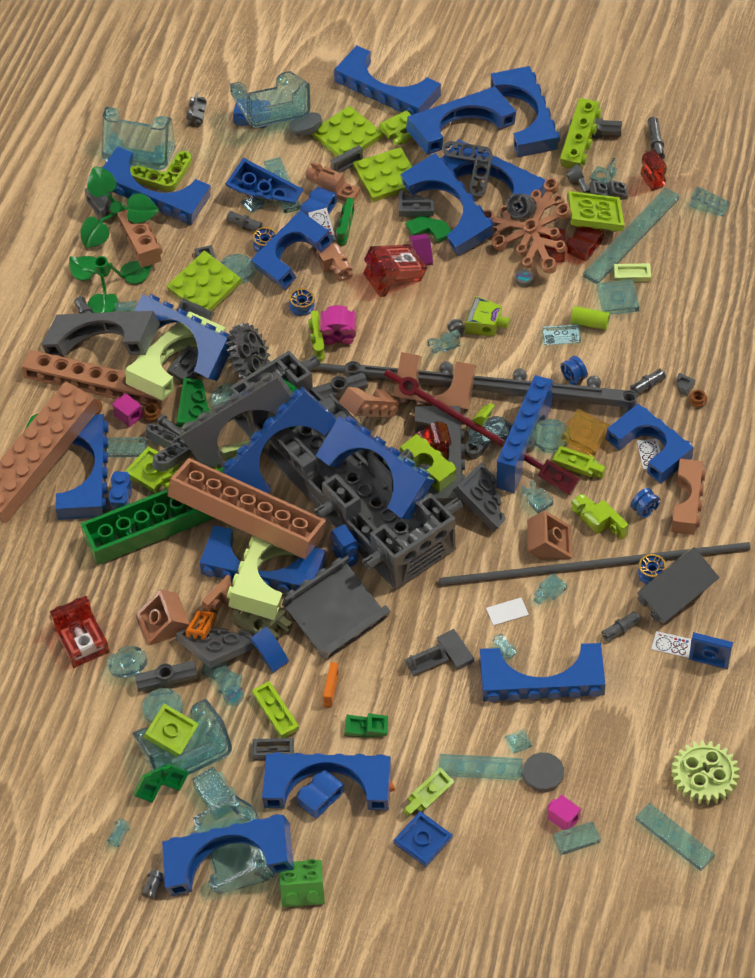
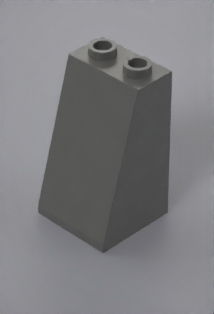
M693 547L636 592L638 594L637 599L642 606H647L651 610L650 615L654 621L662 624L720 577L699 551Z

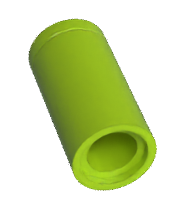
M574 306L570 323L607 330L610 312Z

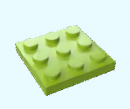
M350 105L323 122L322 125H319L320 128L311 134L312 137L336 156L358 145L364 151L383 138V132Z
M401 147L353 162V168L372 202L397 195L399 190L408 191L402 183L400 174L412 166Z
M568 191L567 202L571 209V225L576 227H592L593 229H608L614 232L624 231L625 223L620 197Z
M203 251L166 286L170 292L181 300L185 298L213 311L242 283V279L206 251Z

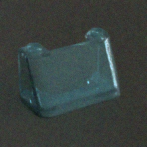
M291 71L278 75L276 87L247 93V87L244 83H230V92L248 124L254 128L303 118L310 112V84Z
M105 107L102 118L101 152L103 159L107 161L116 147L119 146L133 152L132 166L139 165L155 170L166 168L176 147L172 118L159 116L154 118L150 125L120 120L118 109Z
M207 699L199 701L192 706L190 710L191 718L199 723L182 754L177 757L143 738L148 728H141L132 733L151 771L171 764L185 769L189 774H192L227 757L231 753L232 744L224 721Z
M234 795L194 816V831L198 833L207 832L213 828H225L235 823H247L253 819H259L251 804ZM242 843L230 844L210 854L215 873L210 875L209 886L213 892L218 894L267 882L275 877V874L267 866L264 853L252 845Z

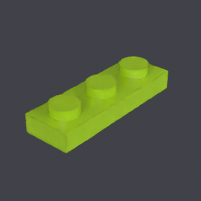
M270 681L252 690L253 696L280 738H286L299 731V725Z

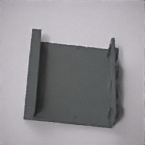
M348 556L343 559H336L327 570L325 568L321 569L316 573L315 578L302 582L300 588L296 591L292 589L287 592L282 603L283 607L325 661L388 618L390 613L386 605L382 608L349 567L347 564Z

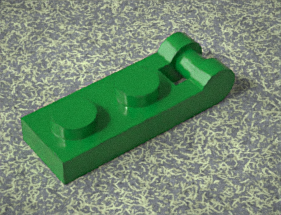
M347 197L346 204L342 205L343 217L339 218V227L336 229L337 244L339 246H345L348 242L355 211L354 198Z

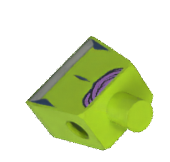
M475 296L465 321V333L494 336L498 327L509 328L510 318L502 317L501 305Z

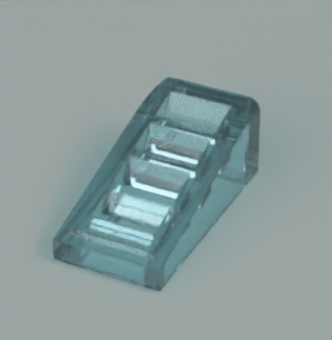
M697 186L690 202V207L723 217L729 206L728 201Z

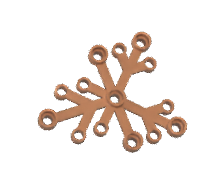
M549 178L544 182L546 189L544 196H542L540 190L532 191L531 197L538 206L532 219H528L525 222L512 220L510 213L506 211V205L499 209L502 217L495 216L490 209L484 210L486 218L489 217L494 224H499L493 227V231L497 232L491 236V243L495 250L503 251L507 244L523 237L516 250L520 256L526 255L522 260L524 267L530 269L534 266L533 258L538 250L543 259L541 266L544 272L549 274L556 271L557 263L552 257H549L545 246L556 248L559 253L564 252L567 246L562 240L555 241L561 235L558 228L543 226L559 218L567 219L571 215V209L567 203H564L565 200L561 194H557L551 199L552 195L559 190V184L555 178ZM554 205L557 206L555 213L541 219L546 209ZM510 227L521 229L506 237L500 235L501 231ZM539 233L549 235L552 240L541 238ZM532 237L534 241L528 251L527 245Z

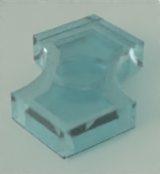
M226 661L211 668L203 663L202 675L216 681L219 686V694L230 695L229 691H234L233 693L236 695L239 692L237 689L241 687L242 675L232 672L227 667Z

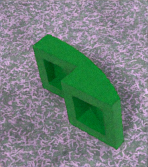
M368 713L367 717L348 714L345 717L344 736L381 737L388 734V716Z

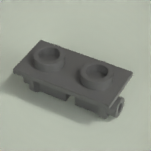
M198 91L194 97L190 98L188 104L191 107L186 115L188 127L190 123H194L196 126H200L203 123L207 101L204 97H198Z
M438 643L430 649L413 656L410 655L404 661L414 676L447 662L449 659L445 654L446 648L444 644L440 645Z

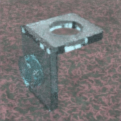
M616 158L612 159L607 169L597 166L590 179L608 184L617 174ZM603 172L606 174V177L599 178L596 174Z

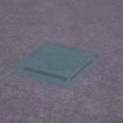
M633 279L597 283L602 311L610 312V315L639 311Z

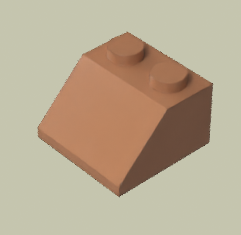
M545 510L527 519L529 553L540 559L572 558L571 525Z
M162 589L137 612L149 645L176 637L177 632L186 629L190 624L178 593Z

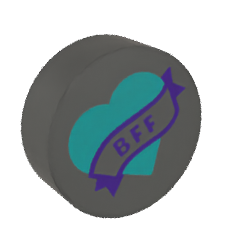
M526 269L519 270L515 274L516 284L520 287L530 286L533 283L532 272Z

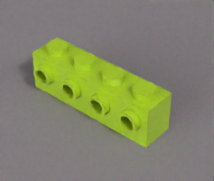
M579 98L560 157L562 167L572 168L578 164L582 170L583 165H586L588 159L586 154L588 149H591L593 143L591 138L597 131L596 122L602 115V109H600L598 101Z

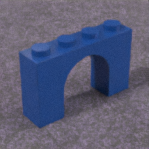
M300 210L255 254L251 261L259 272L285 290L297 277L293 270L281 261L283 251L293 243L306 242L322 253L334 240L326 228Z
M639 403L607 428L606 440L619 451L632 440L641 436L654 437L664 445L665 448L648 461L647 473L660 484L679 470L680 459L691 460L693 458L694 447L692 444L680 437L675 430L670 429L661 419L656 418L647 408L642 407Z

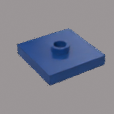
M693 632L689 660L728 669L733 642Z
M420 811L393 840V844L424 867H427L453 839V834Z

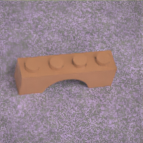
M348 387L338 403L354 416L392 418L397 413L401 402L383 389H376L373 395H369L359 388Z
M680 459L677 486L686 490L690 497L685 502L674 505L671 532L695 535V527H700L701 516H697V511L701 512L702 500H699V496H703L704 485L701 484V480L705 481L706 469H702L703 461Z

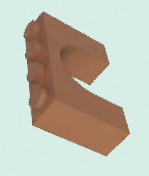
M401 352L397 375L402 378L412 377L419 383L418 377L422 357ZM456 362L451 386L443 394L434 395L433 397L448 406H460L461 413L464 410H469L477 366ZM395 384L393 396L398 398V401L409 403V400L416 401V405L427 406L428 402L417 395L406 396L402 394L399 384ZM412 384L407 386L408 390L413 388Z

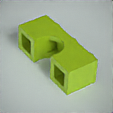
M416 434L400 446L401 453L405 449H409V452H412L415 467L420 464L431 466L427 469L430 473L429 477L434 479L431 486L438 492H441L456 480L457 469L455 465L450 461L448 462L440 451L433 449L426 439Z

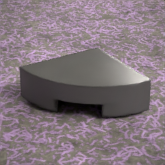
M679 373L677 376V388L687 397L694 387L696 380Z

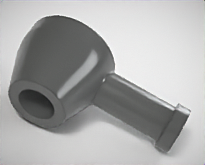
M578 164L573 166L566 173L568 181L570 183H579L583 193L590 194V188L584 179L581 168Z

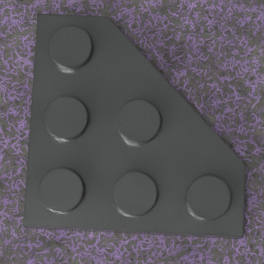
M480 463L453 491L494 532L506 519L499 507L502 503L499 492L495 491V477Z
M212 628L205 640L201 639V636H198L197 639L193 638L192 634L190 637H186V629L176 633V640L209 668L256 648L250 641V638L254 635L248 630H240L239 633L228 632V629Z

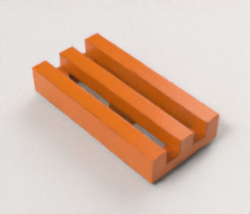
M198 610L186 629V637H190L192 634L193 638L197 639L198 636H201V639L205 640L217 619V613Z
M330 662L323 694L324 707L331 708L339 676V668L336 662Z

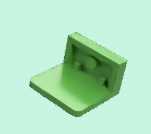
M321 860L293 861L294 870L280 872L282 907L325 904Z

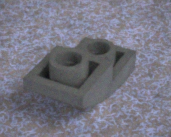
M592 180L589 184L591 194L620 197V200L629 197L626 184L610 180L608 184Z

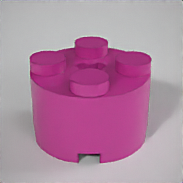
M334 305L327 307V310L324 312L323 310L321 311L320 332H322L325 344L332 345L335 342L353 343V339L356 337L357 314L354 310L351 312L347 310L348 307Z

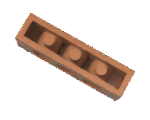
M128 210L117 213L120 227L141 268L161 262L160 254L163 251L160 243L157 244L156 236L152 233L150 224L146 223V221L143 223L131 222L127 218Z

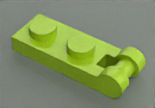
M317 310L311 311V319H308L309 330H313V333H310L311 342L314 344V355L322 362L325 359V352Z

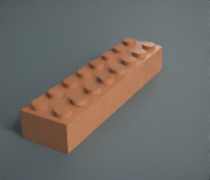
M65 381L0 460V519L7 523L97 413L99 406L95 397Z
M188 458L170 478L168 497L301 558L306 559L323 537L326 524L325 519L191 458Z

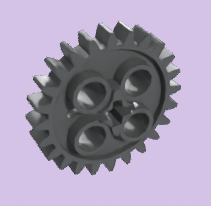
M242 323L232 327L233 330H230V335L227 336L229 342H226L230 349H227V352L231 354L228 358L233 361L231 366L236 367L235 373L239 372V377L245 378L271 362L268 359L270 354L267 353L269 347L265 346L266 340H262L263 334H258V328L254 329V325L249 326V323Z

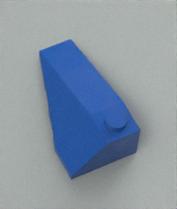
M244 157L225 183L229 188L242 194L292 204L296 203L304 190Z

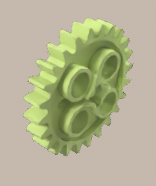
M702 740L700 746H698L696 742H693L692 748L685 745V751L680 749L678 756L675 755L671 768V777H674L673 784H678L677 791L684 790L683 797L690 795L691 802L697 798L698 804H701L702 800H706L707 805H709L710 800L713 799L717 804L719 797L722 800H726V794L731 796L732 789L737 787L736 782L739 781L740 768H737L738 761H732L734 755H727V748L720 750V744L713 747L712 741H710L707 746ZM715 777H720L723 780H717Z

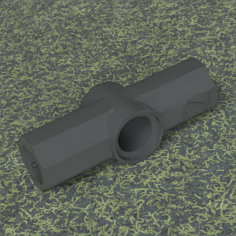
M602 117L597 119L596 134L592 135V139H599L603 135L621 136L622 121L603 120Z
M359 373L346 378L336 376L330 383L313 388L323 398L332 394L340 401L348 387H356L363 390L368 388L365 374Z
M194 660L172 666L164 663L155 670L135 674L138 692L159 687L170 689L176 683L198 678Z

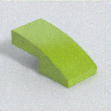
M491 403L483 406L472 420L483 427L492 415L495 405ZM468 426L466 427V430H468L469 432L474 431Z

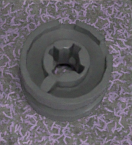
M514 194L508 199L506 208L513 218L521 219L532 215L535 204L532 197L528 194Z

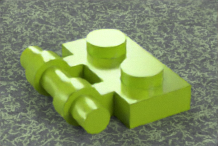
M408 110L381 122L379 128L388 139L395 137L393 139L395 146L407 143V140L413 138L406 130L407 117L411 115Z

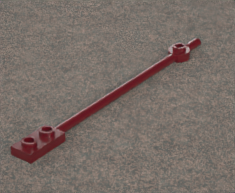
M388 369L385 371L384 376L399 384L402 394L406 396L417 395L503 448L506 440L421 390L416 379L412 377L402 378ZM409 384L413 385V388L411 390H408L407 388ZM525 454L524 461L540 470L537 476L568 495L573 493L580 478L548 459L545 463H542L529 454Z

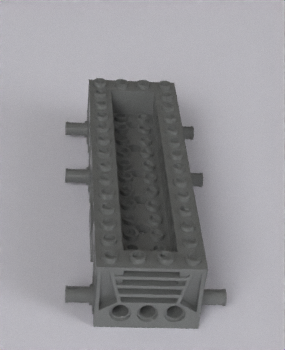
M287 351L230 387V395L232 396L236 392L240 393L245 390L250 383L260 381L265 374L273 373L277 370L282 379L298 389L304 387L336 419L339 416L345 418L350 416L355 419L347 409L338 403L339 401L332 394L323 398L313 388L312 373L310 371L320 366V361L315 355L301 363L290 351ZM250 410L240 413L232 419L251 438L257 430L260 431L264 427L263 424L269 417L273 418L276 414L266 410ZM357 421V425L359 427H362V425ZM297 426L294 431L288 427L275 433L264 445L262 451L314 504L316 516L326 517L335 528L345 524L358 542L357 551L364 557L362 559L364 566L368 570L374 567L395 590L456 549L455 517L452 514L463 508L461 501H458V498H454L443 506L430 493L416 502V511L410 520L399 517L387 508L393 494V477L390 467L384 458L375 451L361 450L348 456L339 467L329 466L315 456L329 432L324 436L321 432L306 426ZM305 429L311 431L308 434L302 433V431ZM405 449V451L400 453V456L403 458L414 459L409 449ZM353 477L357 478L358 480L355 482H350L348 479ZM373 502H381V503H382L380 506H373V505H372ZM399 526L406 528L404 531L396 530Z

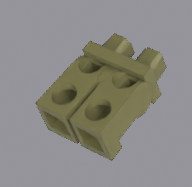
M279 608L275 620L245 611L240 614L241 610L238 609L232 612V623L238 628L241 626L253 635L267 626L278 641L280 639V635L276 632L278 629L287 633L292 628V622L286 617V611L283 608Z

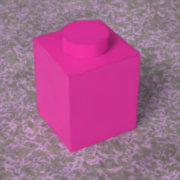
M126 393L112 404L114 416L129 427L143 417L141 404Z
M562 794L557 799H553L547 807L548 819L566 833L580 820L581 808Z

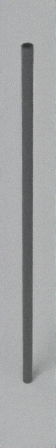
M750 542L696 549L701 555L750 550ZM689 549L649 554L659 555L666 560L679 558ZM647 554L439 578V583L442 586L639 563L640 559Z

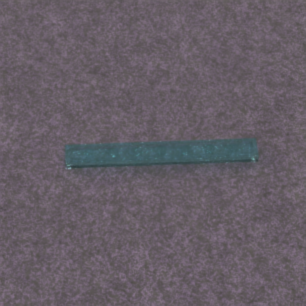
M665 187L583 272V277L598 285L612 271L614 264H618L679 200L680 195Z

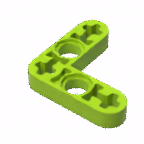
M188 151L178 152L165 173L139 165L133 166L130 169V173L139 184L172 192L178 187L191 166V154ZM175 169L181 170L179 173L172 172ZM151 177H157V178H158L157 180H154V181L149 180Z

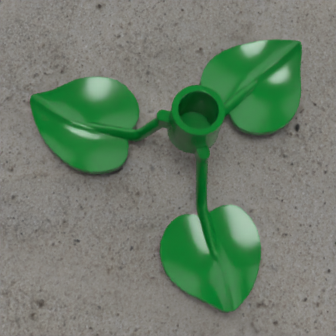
M95 166L88 177L87 188L89 193L95 197H103L106 194L112 201L110 205L111 214L100 219V221L93 216L87 218L81 226L80 236L85 248L100 246L105 243L109 238V228L102 222L115 215L118 216L117 213L128 210V220L133 223H143L154 217L158 213L159 208L148 196L141 193L134 194L129 198L128 207L124 203L116 201L108 193L116 189L115 177L108 170Z
M93 256L69 257L71 273L77 280L87 281L91 279L93 274H98L101 277L103 294H95L88 301V306L92 308L93 313L114 312L118 306L117 296L115 294H107L104 277L109 275L111 269L121 278H125L127 283L140 284L148 278L152 265L141 268L138 261H131L121 267L122 273H120L112 263L108 262L105 256L97 258Z

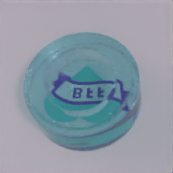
M231 685L224 690L223 699L228 705L236 706L243 701L244 691L238 685Z

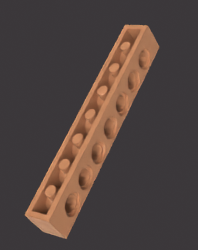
M30 350L22 365L24 378L62 386L67 381L84 392L113 399L121 398L126 393L143 406L154 403L162 410L168 398L167 396L162 401L127 385L125 371L93 363H85L76 359H68L59 355Z

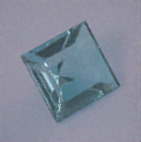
M252 195L241 201L252 213L266 205V202L260 197Z
M524 729L505 736L513 754L532 747V743Z

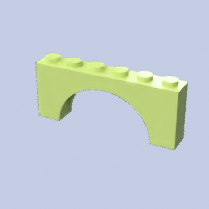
M190 311L188 312L187 316L192 317L193 315L202 319V324L206 325V323L217 327L216 331L219 333L221 330L226 332V327ZM176 323L157 342L149 347L146 355H140L135 362L126 368V384L163 401L173 392V376L162 368V364L169 356L186 349L188 345L198 348L191 330L183 323Z
M252 536L249 542L250 549L246 548L243 560L245 561L240 562L239 574L234 576L232 583L234 587H229L227 598L230 599L228 607L275 620L280 608L282 593L272 589L261 579L258 568L263 562L272 557L295 554L256 536Z

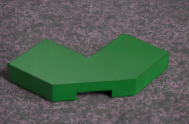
M423 216L405 222V227L412 236L430 232L437 243L447 240V234L452 231L445 221Z
M167 764L142 775L133 795L153 803L162 785L180 791L189 772L180 767Z

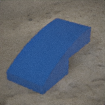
M267 626L250 638V641L262 655L261 659L272 673L289 662L282 647Z

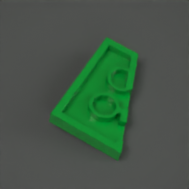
M183 379L176 426L182 427L185 423L198 419L201 413L210 411L202 380Z

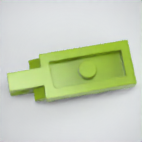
M559 446L552 459V462L558 466L585 476L592 477L593 475L594 477L603 478L605 475L606 466L598 464L595 457L563 446Z
M439 767L410 794V797L407 799L410 804L404 808V814L409 817L415 810L422 812L443 794L454 781Z

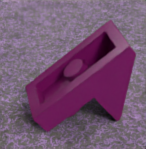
M427 234L410 236V245L417 264L420 267L433 265L431 242Z

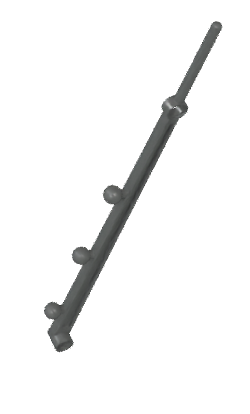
M350 361L345 365L320 363V366L312 369L345 373L346 377L364 373L366 378L389 381L392 380L384 376L387 369L395 374L398 373V368L360 365L356 361ZM448 361L442 362L439 366L440 372L420 370L419 384L450 387L454 376L452 373L454 370L453 364ZM351 368L357 369V371L350 372L348 370ZM518 368L513 372V379L475 376L472 390L526 396L532 381H525L527 378L526 371ZM595 375L587 379V386L553 383L552 399L616 406L620 407L623 414H626L638 404V394L635 391L599 388L601 380Z

